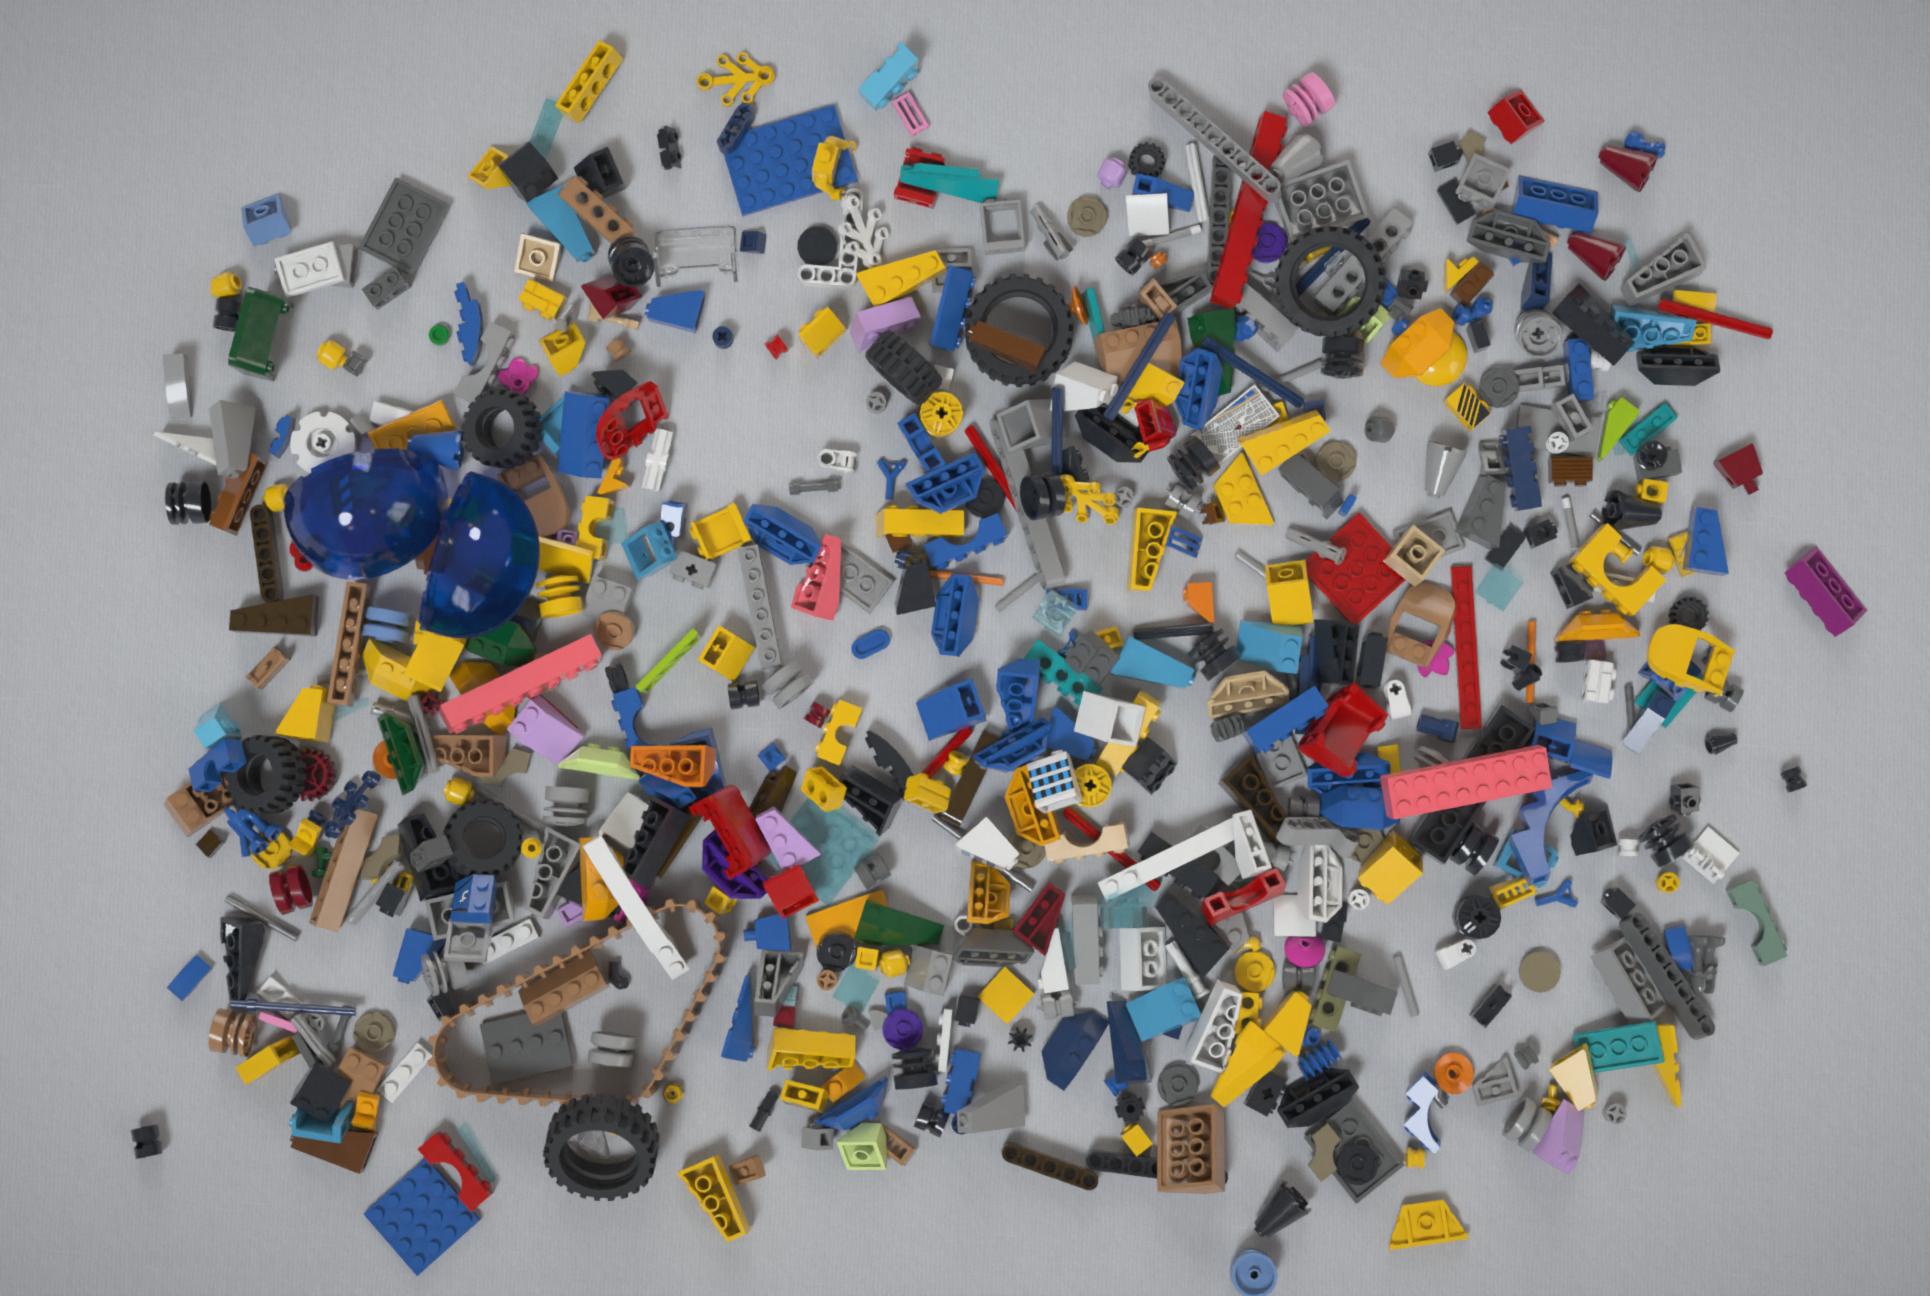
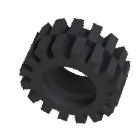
M1145 142L1143 145L1140 143L1138 147L1135 146L1130 153L1128 161L1131 174L1135 175V178L1137 173L1158 178L1165 166V154L1161 152V148L1159 146L1156 147L1154 143L1150 145L1149 142ZM1143 155L1152 156L1155 161L1154 166L1150 169L1142 168L1139 164L1140 157Z
M1685 597L1676 601L1670 608L1671 613L1668 614V617H1671L1670 624L1682 625L1701 631L1709 620L1707 618L1709 611L1705 609L1707 608L1706 604L1703 605V601L1697 600L1696 597ZM1685 608H1691L1696 613V619L1691 624L1682 620L1681 614Z

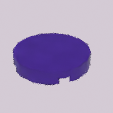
M1262 223L1261 228L1257 229L1256 236H1258V241L1255 248H1252L1251 254L1253 259L1259 263L1268 264L1277 261L1281 254L1285 252L1287 240L1285 233L1277 225Z
M905 1008L896 1009L889 1013L884 1019L882 1027L886 1042L893 1048L900 1050L917 1045L923 1035L922 1020L918 1014Z

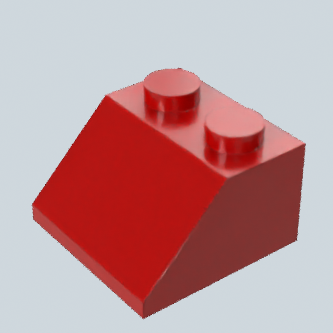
M1522 90L1503 98L1487 112L1491 122L1499 128L1503 138L1510 144L1519 141L1545 122Z

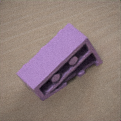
M907 297L856 312L850 334L858 352H862L870 348L885 331L890 330L900 335L915 329L921 316L912 297Z
M775 807L756 815V821L783 872L791 866L802 865L821 855V851Z

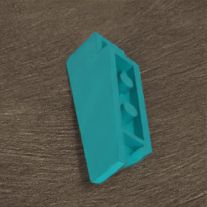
M917 163L914 166L901 165L900 182L978 203H984L985 200L989 199L996 200L999 180L979 178L980 169Z

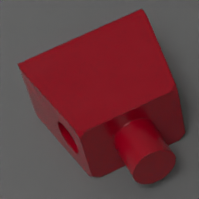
M1753 443L1713 463L1732 489L1743 485L1748 495L1759 490L1754 479L1761 476L1763 471Z

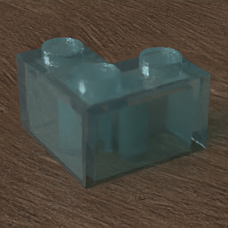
M1138 898L1107 899L1108 903L1100 904L1101 929L1147 927L1146 902L1138 903Z

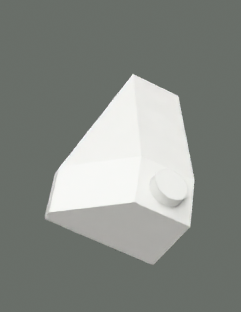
M155 431L154 436L217 466L213 439Z

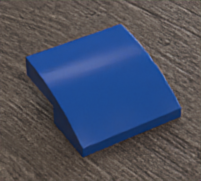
M1576 739L1569 765L1572 768L1610 779L1612 751Z

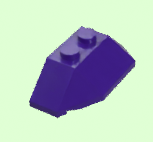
M713 830L704 838L702 870L730 899H761L767 894L762 883L768 879L755 866L729 880L724 870L729 867V861L726 862L725 858L730 855L716 830Z

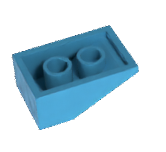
M1240 620L1236 648L1242 657L1238 660L1276 672L1297 674L1303 638L1302 628L1300 626Z
M1185 977L1163 985L1125 1004L1141 1042L1198 1021L1201 1016Z

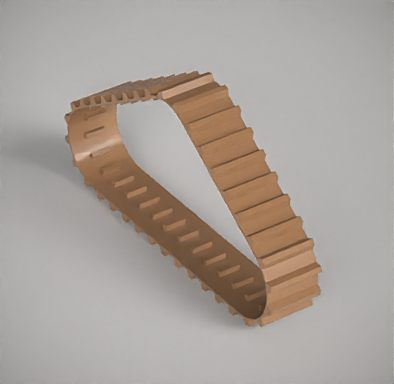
M675 898L666 900L665 907L659 909L656 906L648 907V910L656 920L659 919V913L669 908L671 912L677 911V906L690 908V913H695V910L706 917L704 921L707 924L711 923L714 927L716 935L713 938L714 940L717 939L718 950L712 956V958H715L710 972L705 971L703 974L706 976V979L699 991L695 990L693 993L696 998L689 1010L685 1009L683 1012L686 1015L679 1029L676 1028L673 1031V1034L676 1035L669 1049L665 1048L662 1051L665 1057L659 1068H653L652 1073L655 1075L650 1085L647 1083L643 1085L641 1089L644 1092L638 1096L633 1097L632 1093L625 1096V1098L631 1100L630 1104L633 1106L637 1105L640 1097L648 1099L657 1092L656 1082L668 1076L670 1071L666 1068L667 1062L678 1057L680 1052L676 1045L679 1041L688 1038L690 1032L686 1027L689 1021L698 1019L700 1013L696 1008L699 1002H704L709 998L710 994L706 989L710 982H715L719 979L720 974L716 970L719 964L727 961L729 957L724 952V940L729 938L730 935L728 931L722 930L717 921L720 914L715 911L708 912L701 907V901L697 899L680 904L678 899ZM627 918V926L624 928L620 925L608 928V936L606 937L596 935L589 938L590 945L587 947L584 944L572 947L570 956L564 953L553 957V965L551 966L547 963L534 967V975L524 973L516 976L515 985L511 982L497 986V994L488 992L478 996V1004L472 1001L459 1006V1014L453 1013L444 1016L441 1019L443 1026L437 1034L431 1035L428 1040L433 1045V1057L427 1060L428 1066L435 1067L436 1072L440 1076L437 1084L440 1087L448 1085L451 1089L456 1090L457 1098L460 1099L476 1095L478 1102H484L492 1097H497L498 1103L504 1104L513 1098H517L519 1105H526L533 1100H538L541 1107H546L554 1101H559L560 1106L562 1104L568 1106L570 1099L576 1098L580 1100L582 1096L572 1095L571 1091L562 1095L551 1094L552 1090H546L544 1093L531 1092V1088H526L522 1092L510 1091V1087H505L503 1090L490 1089V1085L476 1088L471 1087L472 1083L464 1084L455 1077L456 1074L451 1072L446 1061L448 1059L445 1056L444 1049L445 1043L449 1039L447 1035L451 1027H456L459 1024L457 1020L467 1014L468 1017L474 1016L476 1014L475 1009L485 1004L487 1007L495 1005L494 999L505 995L506 998L512 996L511 990L521 985L524 988L531 986L529 981L540 975L542 978L550 976L548 971L559 965L561 969L567 967L566 962L577 956L579 959L585 958L584 952L596 946L598 950L604 948L603 942L613 937L616 940L623 938L621 933L634 927L630 920ZM587 1093L589 1097L593 1096V1093Z

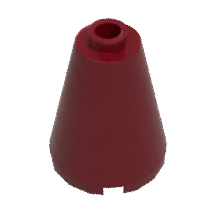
M1608 145L1606 148L1603 147L1598 158L1600 159V164L1634 191L1641 192L1650 178L1649 174L1651 170L1653 171L1658 156Z
M1580 231L1576 234L1572 233L1567 240L1568 250L1604 281H1607L1615 270L1614 267L1621 261L1626 247L1621 243Z

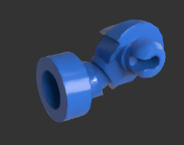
M1637 131L1630 132L1624 142L1625 148L1637 151L1642 150V152L1658 156V159L1665 155L1666 146L1663 142L1658 141L1656 144L1647 143L1643 134Z
M1486 297L1478 298L1472 305L1471 311L1468 306L1459 304L1453 311L1452 320L1460 326L1466 323H1475L1492 312V302Z

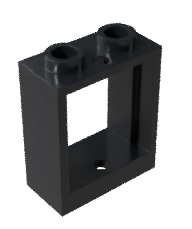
M1371 632V634L1362 638L1355 684L1359 687L1376 689L1381 686L1388 638L1383 637L1382 633Z

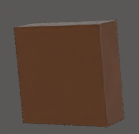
M892 534L885 535L893 553L911 546L908 536L893 537Z

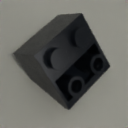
M608 147L589 154L574 167L577 177H582L588 183L586 187L592 192L596 190L602 195L603 199L626 189Z
M624 370L594 371L591 374L596 388L602 394L606 395L608 393L612 402L617 400L622 394L639 386L638 382ZM636 400L629 403V406H631Z
M1075 446L1062 450V475L1072 476L1075 482L1089 483L1088 472L1086 469H1082L1081 466L1083 461L1081 452L1076 450Z
M1146 737L1121 769L1152 795L1155 791L1159 790L1165 778L1173 773L1177 763L1163 748Z

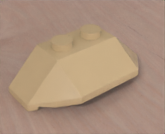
M1267 671L1224 677L1207 700L1208 718L1283 707L1289 703L1288 687Z

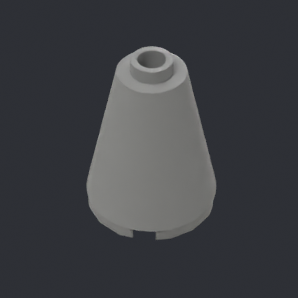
M1296 134L1270 166V173L1282 183L1317 170L1324 160V156H1321L1319 151L1321 149L1320 144L1309 134Z
M1428 441L1425 471V491L1428 492V496L1439 499L1440 495L1444 496L1466 457V450Z

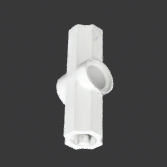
M656 429L652 447L649 449L645 466L647 468L642 483L643 489L654 492L660 491L664 471L667 470L669 464V450L673 439V432Z

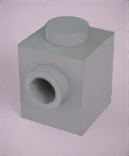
M816 1122L810 1123V1126L802 1127L801 1148L816 1151L833 1149L834 1128L823 1127V1125L816 1124Z

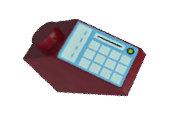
M793 985L777 1016L774 1017L773 1026L795 1027L799 985Z

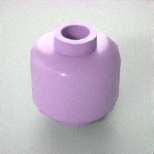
M1116 158L1106 159L1097 173V177L1101 180L1100 185L1107 189L1120 187L1127 174L1125 164Z

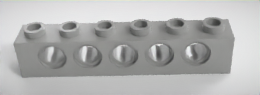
M1395 207L1366 238L1373 245H1380L1383 248L1382 252H1378L1383 259V264L1386 262L1384 258L1388 253L1392 255L1399 247L1397 243L1402 238L1405 240L1412 232L1410 228L1413 222ZM1393 230L1396 236L1389 237L1386 231ZM1353 254L1315 296L1314 303L1331 317L1336 313L1339 315L1346 307L1344 303L1349 298L1352 299L1360 291L1358 287L1362 283L1365 284L1363 268ZM1354 275L1357 281L1349 282L1346 277ZM1341 290L1344 295L1336 297L1333 291Z
M758 544L737 548L761 669L765 670L783 666L760 548Z

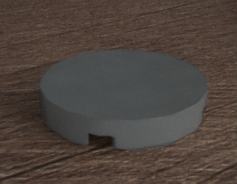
M1492 368L1485 372L1480 379L1478 388L1481 399L1494 408H1505L1511 405L1517 399L1520 391L1516 375L1505 368Z
M1171 1065L1165 1068L1159 1075L1157 1089L1161 1098L1166 1103L1173 1106H1184L1190 1103L1196 1096L1198 1080L1194 1072L1188 1067Z

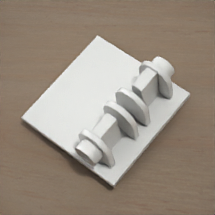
M1707 827L1694 842V845L1682 856V859L1714 884L1718 879L1721 880L1724 877L1725 870L1740 853L1711 828Z

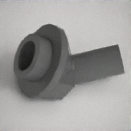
M850 1006L843 1011L841 1018L844 1026L850 1027L855 1023L862 1031L869 1027L859 1017L861 1014L855 1007Z

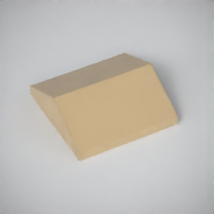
M521 233L514 272L553 282L560 261L561 243Z

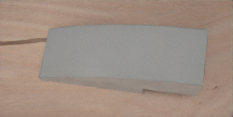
M185 354L163 355V366L171 419L192 418L191 378L188 376V356Z
M1564 365L1511 371L1519 381V392L1568 387L1566 367Z

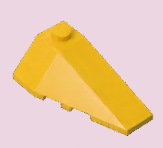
M1252 1021L1246 1025L1235 1041L1237 1046L1233 1054L1227 1058L1229 1063L1225 1072L1220 1074L1210 1095L1222 1107H1226L1271 1071L1287 1052L1276 1040Z

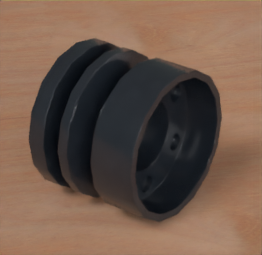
M625 235L617 238L611 244L608 250V261L615 279L620 284L627 287H638L651 279L654 273V261L647 244L641 238Z
M1345 336L1322 339V353L1330 355L1331 358L1321 360V364L1326 366L1321 368L1320 374L1338 379L1363 376L1364 370L1357 367L1363 366L1364 361L1355 359V357L1365 354L1364 339Z
M1197 436L1191 437L1183 444L1187 452L1186 454L1176 449L1175 454L1177 458L1173 454L1167 457L1174 474L1191 490L1197 488L1196 481L1200 484L1204 482L1201 472L1210 477L1221 468L1212 452Z
M190 481L188 487L184 482H179L178 484L169 482L167 484L165 507L170 524L179 525L181 523L184 525L189 522V518L194 524L209 522L212 504L209 486L206 481Z
M1222 628L1218 631L1210 632L1194 644L1191 651L1187 653L1190 658L1196 653L1200 655L1194 661V664L1202 661L1206 663L1200 672L1207 681L1242 657L1235 645L1225 649L1224 645L1229 640L1228 636L1219 641L1218 637L1224 633Z
M1674 814L1655 821L1638 837L1640 843L1649 840L1644 845L1645 850L1653 847L1656 848L1650 857L1657 867H1662L1672 862L1694 845L1687 832L1676 834L1682 825L1680 823L1672 825L1677 820Z
M1471 895L1465 896L1457 902L1453 909L1452 919L1455 928L1462 935L1475 939H1484L1495 934L1500 927L1501 913L1497 904L1490 898ZM1478 912L1479 915L1483 916V918L1480 919L1479 922L1478 920L1474 919V915H1478Z
M913 1047L891 1054L892 1059H901V1062L892 1064L893 1068L902 1069V1073L894 1075L896 1090L938 1085L937 1071L927 1069L928 1065L936 1062L935 1059H926V1056L935 1054L934 1049Z

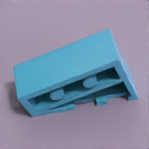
M902 42L897 45L899 50L891 58L887 56L884 60L886 63L878 71L875 70L858 89L859 95L875 111L879 108L883 109L890 102L889 98L893 94H899L904 88L903 85L908 80L912 81L918 75V58Z
M221 704L200 716V720L194 729V733L206 749L214 748L222 739L238 740L242 737L239 733L241 731L239 725L235 721H231Z

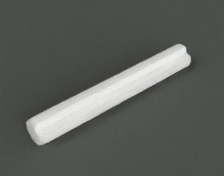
M1191 143L1186 145L1185 150L1199 222L1209 221V213L1196 144Z

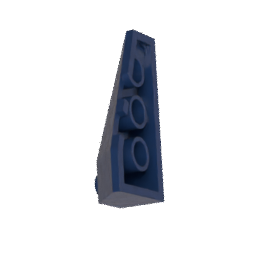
M1107 1001L1116 1084L1151 1083L1149 1060L1125 1005L1126 1001Z

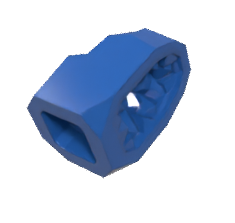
M1235 316L1237 335L1234 336V340L1243 341L1252 338L1259 330L1256 323L1246 316Z

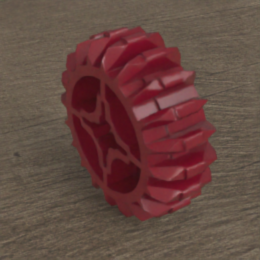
M303 747V753L300 749L297 750L301 752L303 759L312 757L318 761L309 767L306 765L304 774L306 770L312 771V777L306 778L303 785L309 782L315 785L316 789L312 791L303 790L299 795L303 802L307 800V797L310 802H314L315 797L318 800L322 799L321 792L324 795L329 794L326 787L333 789L334 786L330 784V780L336 781L337 778L331 777V773H336L337 770L330 769L335 763L334 761L327 762L330 759V755L323 756V750L317 752L316 747H312L309 752L308 747ZM323 768L324 775L321 782L318 773Z

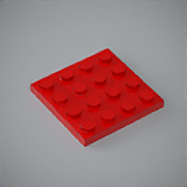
M1360 512L1328 540L1334 546L1346 548V555L1340 565L1335 564V561L1326 557L1321 558L1317 552L1305 561L1308 578L1349 623L1356 625L1406 581V579L1383 562L1392 550V547Z

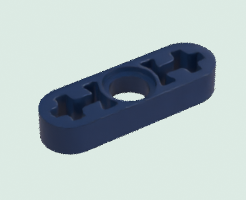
M743 103L735 109L717 139V145L721 153L731 154L738 147L755 118L752 105ZM734 126H741L739 131H731Z

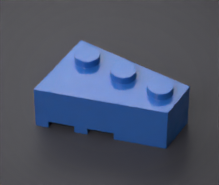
M1696 507L1690 511L1682 570L1717 576L1729 574L1717 510Z
M957 1048L956 1052H952L949 1064H953L952 1073H947L945 1083L949 1085L948 1093L943 1092L941 1102L942 1105H945L944 1112L957 1115L958 1110L971 1104L981 1052Z

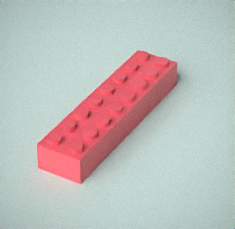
M589 634L441 704L439 713L449 733L455 732L459 734L465 731L469 724L474 723L478 725L484 722L490 714H493V716L499 715L509 705L512 707L518 706L528 696L530 698L537 697L547 687L551 690L559 686L560 682L566 678L570 681L578 677V673L583 670L589 672L595 669L602 655L592 635Z
M1539 745L1380 776L1386 816L1392 819L1552 788L1546 747Z

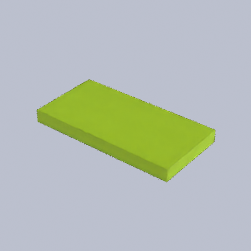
M692 628L635 687L641 693L647 694L702 636Z

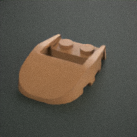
M537 454V457L525 462L520 467L516 466L502 474H497L505 505L521 532L547 538L561 531L567 525L570 518V509L565 499V491L540 454ZM544 477L547 478L551 486L550 489L514 505L510 496L511 493Z
M1419 583L1415 587L1412 585L1408 588L1392 615L1386 636L1388 638L1386 652L1429 669L1430 662L1435 655H1438L1451 632V625L1456 613V604L1452 595L1448 591L1429 583ZM1403 612L1441 627L1432 647L1394 632Z

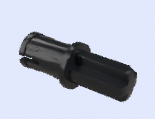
M768 1091L761 1106L757 1107L758 1111L751 1124H749L752 1129L761 1132L768 1116L771 1117L772 1115L771 1111L779 1098L778 1094Z

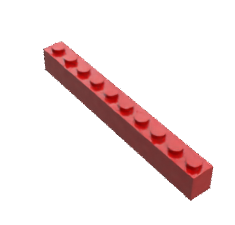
M1264 111L1258 119L1249 155L1270 172V166L1282 151L1283 144L1280 143L1281 139L1286 135L1288 126H1285L1287 118ZM1256 175L1253 177V179L1256 180L1262 178L1261 175ZM1242 180L1209 300V302L1231 309L1237 303L1240 304L1243 292H1241L1242 285L1246 284L1248 273H1246L1247 266H1250L1253 260L1251 251L1252 248H1255L1258 241L1256 232L1257 229L1261 228L1263 222L1261 214L1262 211H1265L1268 201L1260 196L1244 180Z

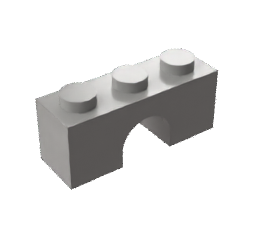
M1199 825L1185 840L1210 829L1208 825L1205 827ZM1227 844L1213 850L1219 857V863L1212 872L1226 886H1229L1240 874V870L1236 862V856H1232L1227 851L1229 849Z

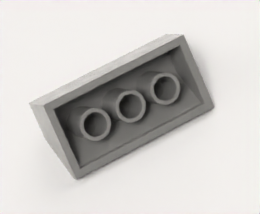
M510 881L497 883L492 927L515 922L514 899ZM454 894L425 900L434 941L447 937Z
M1624 935L1602 947L1591 956L1594 966L1598 969L1605 985L1609 988L1615 1002L1623 1012L1625 1020L1630 1025L1653 1021L1669 1006Z

